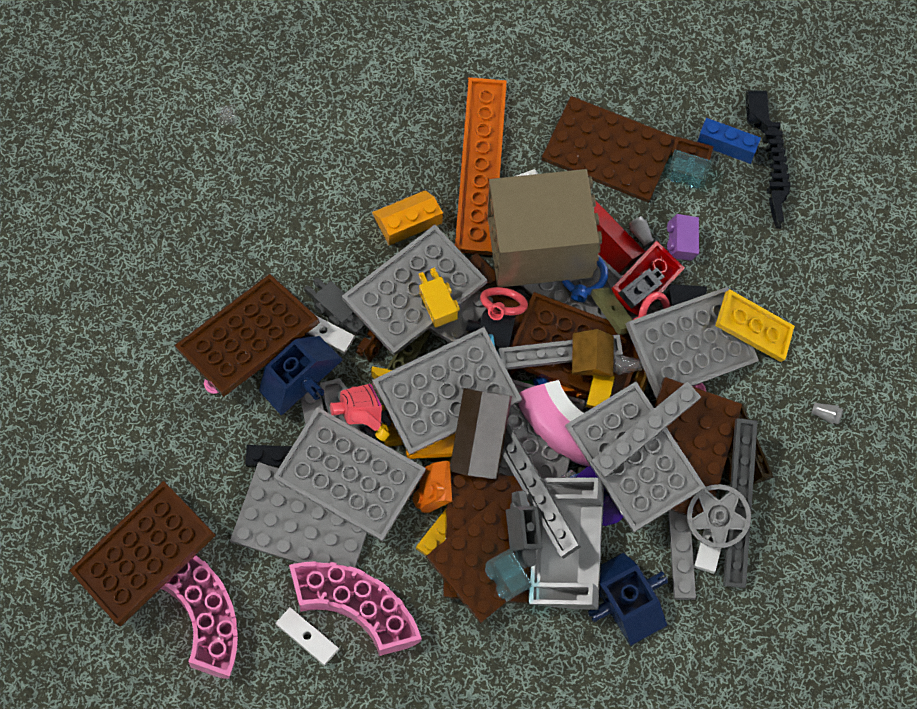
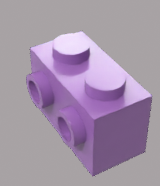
M676 214L667 224V231L669 232L667 249L675 259L691 261L699 254V217Z

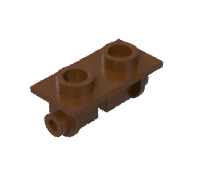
M371 330L367 334L371 339L364 337L356 347V353L361 357L365 355L369 363L378 355L379 350L383 346V343Z

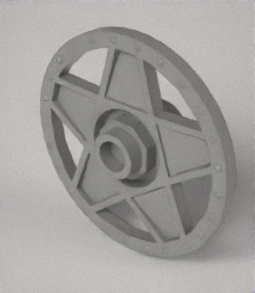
M711 485L705 487V489L698 492L692 498L688 506L687 521L692 534L701 543L713 548H726L738 543L746 535L751 523V511L744 496L736 489L726 485ZM720 489L729 491V493L718 500L708 491ZM699 498L703 512L692 518L693 507ZM739 499L745 508L746 519L734 512ZM710 529L713 542L703 538L696 530ZM729 529L743 530L735 539L725 543Z

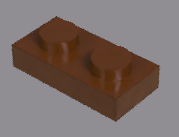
M676 136L671 157L708 166L714 146Z

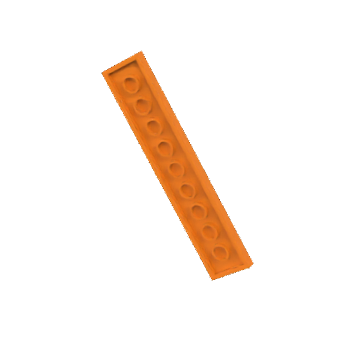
M471 77L468 79L455 246L461 253L493 255L487 219L489 179L500 178L506 80Z

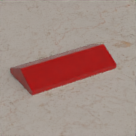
M596 201L594 213H598L599 218L597 231H601L602 244H600V253L598 255L620 274L646 251Z
M657 240L611 288L621 305L636 315H639L643 300L631 309L618 294L621 290L649 268L652 271L658 268L665 277L660 280L663 284L653 292L663 293L669 284L685 269Z

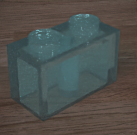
M674 150L666 178L675 183L681 182L688 184L692 188L703 189L712 160Z
M511 548L490 559L485 564L487 576L495 581L498 595L502 599L504 598L506 602L532 587Z

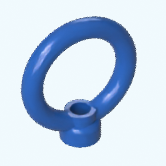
M600 257L599 261H597V266L600 269V279L595 285L586 287L580 284L574 285L570 280L562 281L565 288L572 292V300L585 302L587 296L591 295L592 289H601L605 286L608 280V268Z

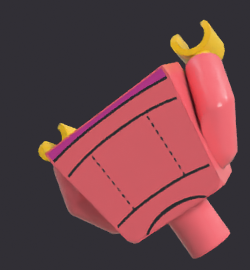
M372 384L358 387L353 386L350 389L342 390L340 392V402L330 403L331 415L343 414L347 424L367 425L373 431H377L375 436L379 440L385 441L388 438V426L381 425L382 405Z

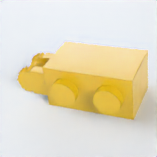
M434 267L430 269L433 280L427 281L423 272L419 273L418 276L421 282L419 294L434 327L437 328L457 320L460 308L456 299L452 300L450 294H452L449 283H444L442 276L439 277Z

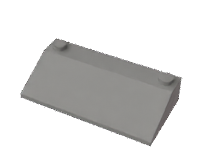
M542 478L581 548L563 559L560 557L539 520L542 548L536 550L537 560L535 565L531 567L529 604L568 609L598 610L604 499L602 481L599 478Z

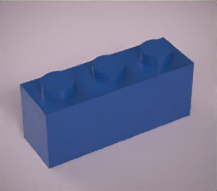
M706 118L697 142L714 146L713 150L751 164L761 137Z

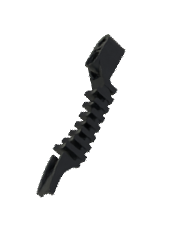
M747 90L745 96L747 123L753 124L765 134L762 142L769 143L766 151H772L769 155V160H773L770 164V168H773V170L770 172L772 178L769 181L770 186L767 189V194H772V197H769V204L776 229H781V223L784 222L782 203L787 200L791 187V182H788L790 178L789 173H787L788 165H785L787 156H784L786 151L783 148V131H779L781 127L780 122H772L769 118L767 91Z

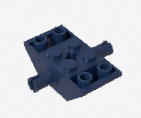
M320 336L295 339L265 366L259 392L282 416L307 392L314 400L320 399L316 393L318 392L323 396L324 390L317 383L343 359Z
M625 553L601 564L599 594L604 603L598 605V610H588L589 616L593 617L591 620L595 623L609 614L612 615L630 646L667 627L660 602L653 590L668 583L667 577L663 578L665 574L660 571L646 580L638 565ZM625 594H626L627 596H630V595H631L632 598H631V599H628V598H626L624 595H625Z

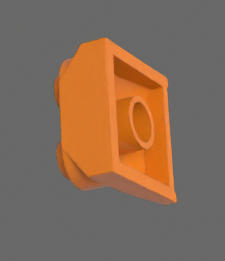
M450 461L434 462L425 467L426 471L420 479L419 489L413 495V503L416 508L421 509L422 513H430L452 502Z

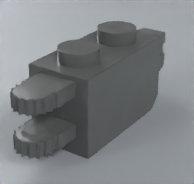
M315 278L313 283L320 290L318 293L310 286L304 288L306 294L314 300V308L320 314L324 313L330 323L341 329L346 328L354 335H357L364 328L363 322L342 300V295L345 293L332 281L325 285L319 278Z
M516 491L512 493V503L510 509L506 510L510 552H515L518 567L524 569L535 565L537 560L536 550L542 548L538 509L536 506H530L526 491Z

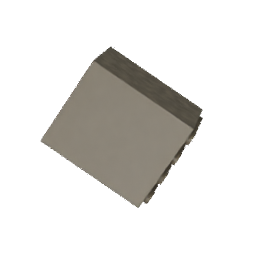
M587 169L489 179L487 219L497 287L593 278L594 270H597V261H599L598 253H600L602 235L601 231H597L599 218L598 213H594L596 200L595 195H591L593 182L592 177H588Z

